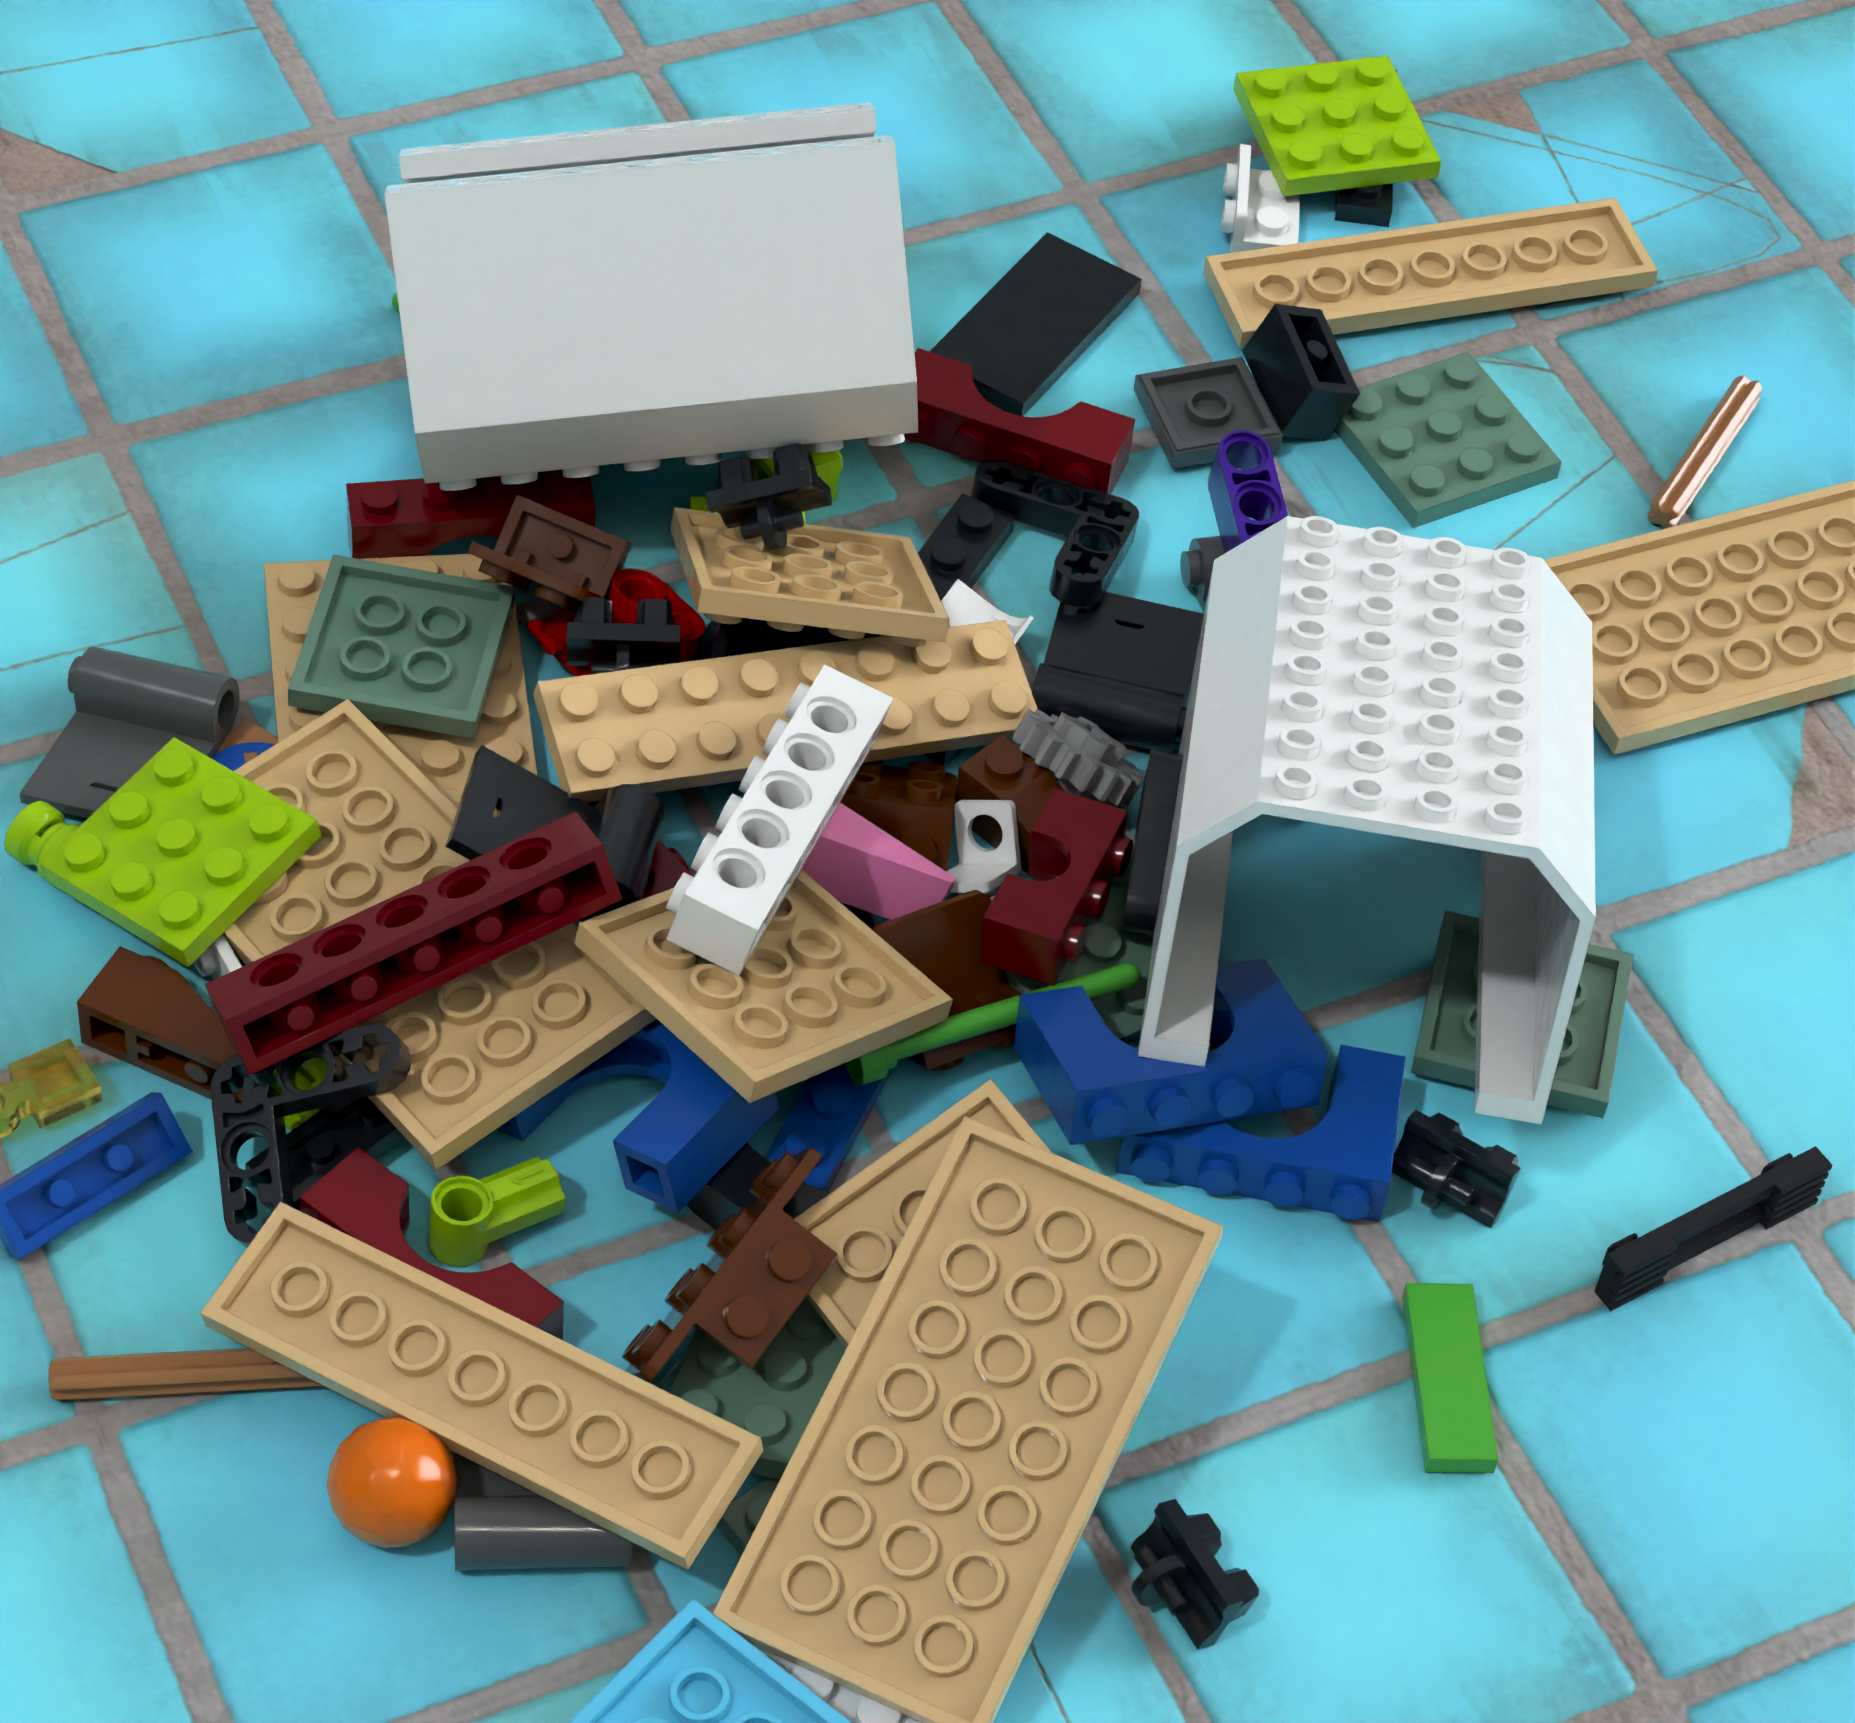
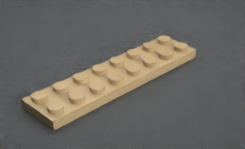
M1616 198L1206 256L1203 274L1239 349L1246 346L1274 304L1322 309L1333 335L1650 288L1654 286L1658 272Z
M1006 620L948 627L945 643L926 640V644L919 647L898 644L885 635L537 682L533 692L560 787L568 793L569 798H579L586 803L600 801L603 795L611 788L622 784L639 785L649 789L652 793L743 780L755 756L764 760L768 758V756L762 754V750L778 718L788 723L790 722V719L784 717L798 685L802 682L812 686L824 664L893 698L877 739L863 763L988 745L1001 734L1010 741H1013V734L1027 710L1030 709L1035 712L1037 709Z
M282 1202L275 1208L200 1313L207 1327L386 1418L402 1417L422 1425L438 1436L449 1450L686 1570H689L764 1451L760 1437Z

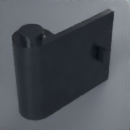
M1105 592L1097 604L1089 607H1076L1060 602L1044 663L1039 665L1032 690L1037 709L1049 717L1052 714L1059 717L1062 712L1074 718L1081 716L1098 725L1099 729L1120 743L1172 753L1175 743L1181 744L1187 707H1184L1197 656L1204 614Z
M481 745L475 753L445 847L472 860L576 811L602 843L623 898L580 919L585 921L643 899L664 818L663 805L659 798L649 789L635 784H622L611 788L603 795L597 805L593 807L579 798H569L566 791ZM496 808L497 814L496 817H493L494 810Z

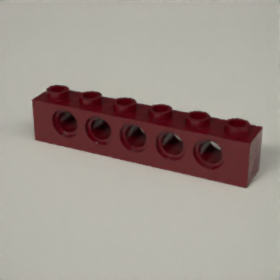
M575 811L204 985L229 1041L248 1074L252 1075L612 905L623 898L602 843Z

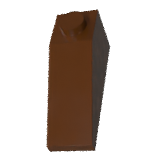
M1001 734L959 766L955 803L960 800L1013 801L1016 806L1021 869L1028 874L1031 830L1054 789L1062 791L1064 789L1047 768L1037 765L1034 762V758L1022 752L1018 746ZM978 815L975 817L971 831L996 849L1002 841L1001 826L991 816Z
M120 946L77 1001L81 1043L211 1099V1080L216 1069L225 1060L237 1055L217 1016L177 970L170 968L164 961L154 956H142ZM250 1076L243 1078V1089L233 1093L242 1103L248 1101V1092L251 1088L261 1086Z

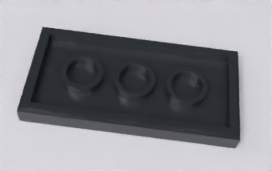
M1047 232L929 352L972 365L974 384L979 393L988 402L1012 414L1024 416L1140 294L1142 279Z

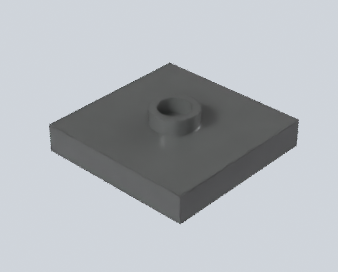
M1243 357L1135 376L1133 390L1172 469L1213 462L1222 438L1229 432L1236 430H1249L1259 434L1267 441L1271 451L1280 450L1283 435Z

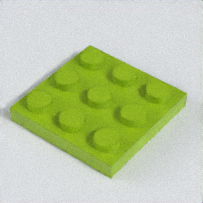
M1388 56L1365 57L1354 60L1236 73L1233 91L1283 197L1438 178L1441 159Z
M173 737L39 865L47 882L189 967L322 835L317 819Z

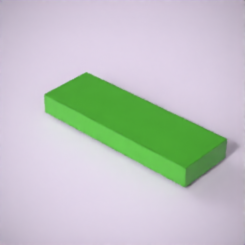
M1406 1283L1402 1294L1424 1470L1425 1472L1494 1473L1498 1462V1454L1473 1284Z

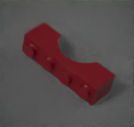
M917 348L915 364L917 375L918 433L904 434L905 439L957 455L965 460L981 464L988 461L1007 462L1108 494L1113 492L1129 460L1135 424L1134 418L1082 401L1062 413L1046 417H1024L1011 414L995 407L979 393L973 381L972 365Z
M562 469L538 472L537 480L522 484H503L501 476L476 478L477 485L475 487L454 491L441 490L439 482L425 484L424 478L347 483V524L350 556L356 559L426 556L440 545L458 538L468 536H493L499 538L516 495L596 527V507L590 476L566 478L563 477Z
M357 1147L300 1196V1210L302 1213L563 1340L564 1301L514 1263L510 1262L487 1271L469 1273L446 1270L421 1258L404 1238L410 1224L409 1184L361 1148Z

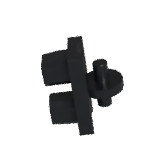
M798 443L779 447L772 452L775 476L758 480L757 465L750 458L737 457L720 461L718 463L717 490L706 492L707 509L711 513L718 512L727 528L740 526L744 540L762 537L769 551L784 550L787 545V530L804 526L802 512L832 505L830 487L817 475L811 453L802 444Z
M585 597L583 602L579 600L574 622H567V666H591V674L680 663L681 625H674L670 601L668 599L650 598L638 601L637 624L612 623V601L605 597Z
M1415 1110L1406 1121L1402 1138L1394 1153L1392 1173L1424 1190L1421 1203L1435 1210L1444 1201L1491 1228L1498 1221L1521 1168L1517 1166V1155L1499 1145L1484 1148L1463 1136L1459 1123L1438 1112L1428 1117Z
M1176 1499L1161 1502L1154 1510L1155 1518L1153 1523L1131 1545V1549L1135 1554L1134 1558L1143 1571L1134 1580L1131 1587L1132 1593L1138 1603L1143 1606H1151L1163 1602L1171 1615L1176 1616L1197 1650L1212 1646L1216 1643L1229 1622L1247 1613L1259 1595V1588L1246 1569L1234 1568L1226 1571L1222 1569L1214 1557L1222 1546L1221 1532L1208 1513L1186 1515Z

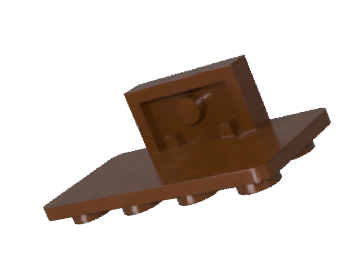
M812 1147L794 1156L786 1151L778 1161L773 1158L766 1165L748 1190L757 1197L750 1208L743 1207L737 1215L731 1213L708 1241L706 1246L715 1252L706 1265L701 1263L695 1270L689 1268L666 1296L664 1302L673 1309L662 1322L658 1319L652 1326L646 1324L626 1348L622 1355V1358L630 1363L626 1372L646 1382H650L659 1373L693 1327L746 1369L752 1368L837 1256L835 1251L782 1210L822 1157L820 1153Z

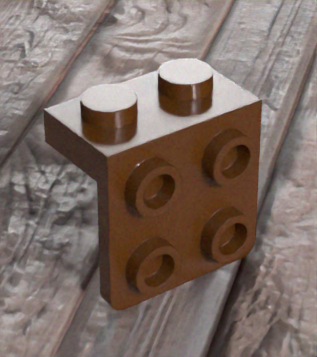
M516 495L494 550L472 541L467 553L482 559L478 569L479 572L527 592L531 581L538 583L534 595L576 613L579 600L583 602L585 597L608 598L612 579L622 570L632 543Z
M882 760L863 763L840 803L943 870L948 871L957 776L945 772L944 766L933 762H911L908 764V768L885 766Z
M972 890L884 922L872 929L953 999L948 1017L1023 994L1008 985L1005 970L980 962L983 916L992 901L987 894L979 890ZM1016 1024L907 1058L925 1070L942 1071L951 1069L961 1064L964 1056L985 1048L1000 1049L1014 1045Z

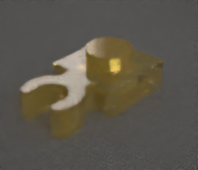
M70 1038L8 1065L10 1082H0V1109H2L0 1110V1138L13 1133L19 1126L21 1119L32 1115L41 1129L102 1102L101 1086Z

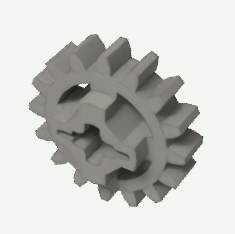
M1028 709L1013 734L1012 740L1020 745L1019 749L1034 757V762L1037 765L1047 768L1065 792L1094 801L1098 798L1100 801L1105 802L1107 799L1116 806H1121L1122 804L1129 806L1144 781L1142 780L1144 775L1135 770L1136 766L1121 758L1126 751V747L1099 729L1098 725L1081 716L1074 718L1062 712L1059 717L1053 714L1049 717L1038 709L1035 712Z

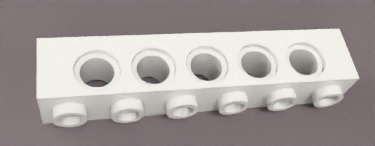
M825 664L812 686L802 682L798 685L784 717L790 719V722L788 723L778 718L765 742L762 754L768 756L766 760L758 756L753 758L739 787V791L745 794L744 797L741 798L732 793L725 804L715 826V829L722 833L717 837L708 832L702 841L691 865V869L697 871L695 877L684 872L678 880L666 906L667 910L676 913L666 940L738 976L740 975L873 747L893 701L892 697Z

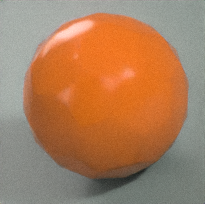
M402 1417L379 1418L357 1427L338 1446L330 1463L326 1487L331 1508L343 1528L361 1541L387 1549L408 1547L428 1538L445 1521L454 1504L458 1477L453 1456L438 1436L418 1423Z

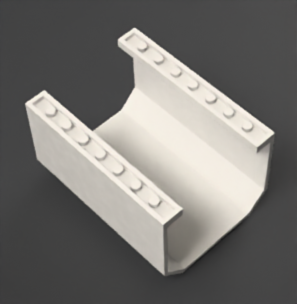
M871 102L401 149L398 157L401 180H404L405 184L387 186L384 195L413 424L425 484L439 482L441 490H463L475 487L477 485L476 478L501 476L503 484H522L537 480L538 472L562 469L563 477L580 478L598 474L600 472V465L623 463L625 471H647L659 468L661 466L660 459L685 457V464L705 465L721 461V453L746 450L747 458L762 459L773 457L772 452L779 447L796 443L807 444L809 452H830L844 448L843 440L868 438V444L871 446H888L904 442V434L918 433L917 375L896 147L891 135L874 137V133L877 131L875 109Z
M1287 516L1216 558L1213 563L1179 754H1183L1154 930L1138 1056L1205 1066L1210 1041L1233 830L1261 814L1480 850L1481 876L1474 1113L1542 1124L1596 918L1592 622L1545 561L1540 557L1528 556L1521 550L1514 548L1491 550L1467 546L1458 540L1447 537H1438L1430 540L1406 536L1386 527L1364 529L1339 525L1328 518L1320 516H1310L1304 519Z

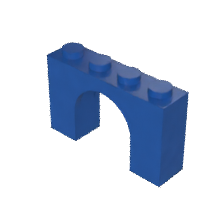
M1265 959L1218 965L1210 1041L1215 1049L1207 1053L1205 1066L1139 1057L1138 1049L1121 1041L1108 1029L1082 986L1021 994L1019 996L1014 1049L1070 1145L1319 1105L1328 1052Z
M656 1019L497 1128V1130L523 1141L573 1092L601 1078L636 1074L660 1080L666 1084L662 1091L613 1140L625 1189L679 1213L779 1110L776 1092L749 1103Z
M1340 1045L1330 1083L1326 1116L1310 1130L1286 1138H1264L1247 1134L1232 1127L1225 1121L1125 1136L1121 1138L1115 1172L1136 1176L1148 1182L1164 1181L1201 1188L1212 1194H1233L1264 1200L1280 1207L1296 1206L1333 1213L1344 1219H1365L1379 1222L1391 1180L1406 1056Z

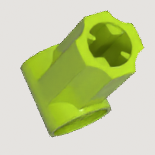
M537 1156L480 1180L470 1176L458 1175L446 1178L438 1183L432 1192L427 1244L431 1254L438 1261L449 1266L462 1267L471 1265L483 1258L488 1250L489 1243L564 1213L566 1197L562 1191L558 1173L548 1158L541 1160Z

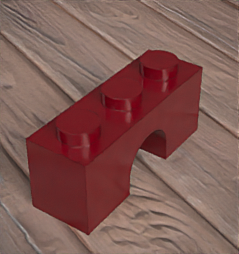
M1054 789L1031 830L1028 876L1043 881L1028 880L1007 873L983 916L981 963L1053 986L1067 962L1077 963L1087 937L1086 925L1089 919L1099 920L1101 918L1110 894L1109 882L1113 875L1123 876L1131 858L1133 840L1125 838L1127 810Z

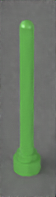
M1127 962L1024 994L1082 986L1092 1001L1135 987L1141 979V973L1135 964ZM1020 995L949 1016L946 1021L846 1062V1069L856 1085H865L886 1078L888 1070L896 1068L897 1060L1014 1025L1017 1022Z

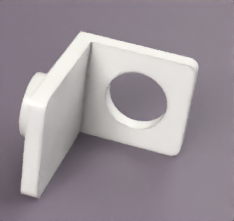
M960 800L955 803L954 808L959 864L946 871L957 878L949 893L961 895L972 890H979L988 896L994 895L996 887L1002 884L1007 873L1017 875L1022 871L1015 803L1011 800ZM976 816H991L1001 826L1002 841L996 849L983 848L974 840L971 827Z

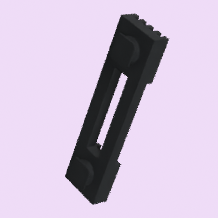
M1816 1146L1794 1158L1791 1153H1788L1768 1163L1763 1168L1761 1175L1639 1238L1636 1233H1633L1608 1247L1604 1256L1603 1268L1594 1290L1595 1294L1612 1311L1664 1283L1663 1277L1667 1275L1668 1270L1760 1223L1767 1230L1815 1205L1818 1201L1817 1196L1822 1192L1820 1188L1825 1185L1824 1179L1828 1178L1829 1173L1827 1171L1831 1170L1833 1165Z

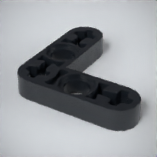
M988 461L980 464L976 469L971 497L1015 515V521L1067 537L1055 558L1049 586L1052 596L1060 602L1076 607H1089L1097 604L1105 594L1134 541L1139 518L1137 507L1121 497L1007 462Z
M1153 749L1150 751L1134 839L1136 840L1121 930L1154 935L1183 754Z
M368 1024L347 1029L252 1075L248 1074L238 1055L225 1060L216 1069L211 1080V1100L224 1221L227 1231L246 1248L258 1233L246 1222L257 1217L258 1210L256 1196L245 1187L258 1188L260 1202L272 1213L280 1202L294 1208L284 1116L383 1094L397 1088L406 1079L411 1068V1055L408 1047L390 1028L380 1024ZM380 1045L390 1055L380 1059V1070L372 1072L362 1062L371 1060L374 1055L373 1048ZM342 1053L352 1064L344 1066L339 1055ZM312 1058L324 1059L327 1064V1074L323 1082L311 1090L298 1089L295 1084V1075L298 1068L305 1061ZM250 1076L261 1086L251 1088L248 1092V1101L242 1103L233 1093L243 1089V1078ZM278 1082L283 1093L280 1095L270 1084ZM253 1137L266 1138L269 1150L265 1161L258 1167L250 1170L240 1169L237 1163V1153L241 1145ZM270 1216L263 1219L262 1226Z

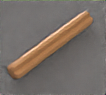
M1746 375L1738 376L1731 383L1651 502V509L1647 515L1652 524H1660L1664 529L1678 524L1758 404L1759 395L1763 391L1759 381H1750Z
M250 1348L63 1357L51 1360L48 1370L49 1391L51 1397L55 1400L323 1386Z

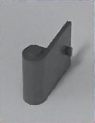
M95 646L88 648L82 656L74 659L68 673V689L71 693H74L76 712L20 792L21 803L29 805L36 801H46L62 813L88 819L173 737L212 759L235 722L240 699L237 681L228 676Z
M454 1452V1464L458 1477L456 1496L454 1498L455 1571L631 1566L633 1551H645V1548Z

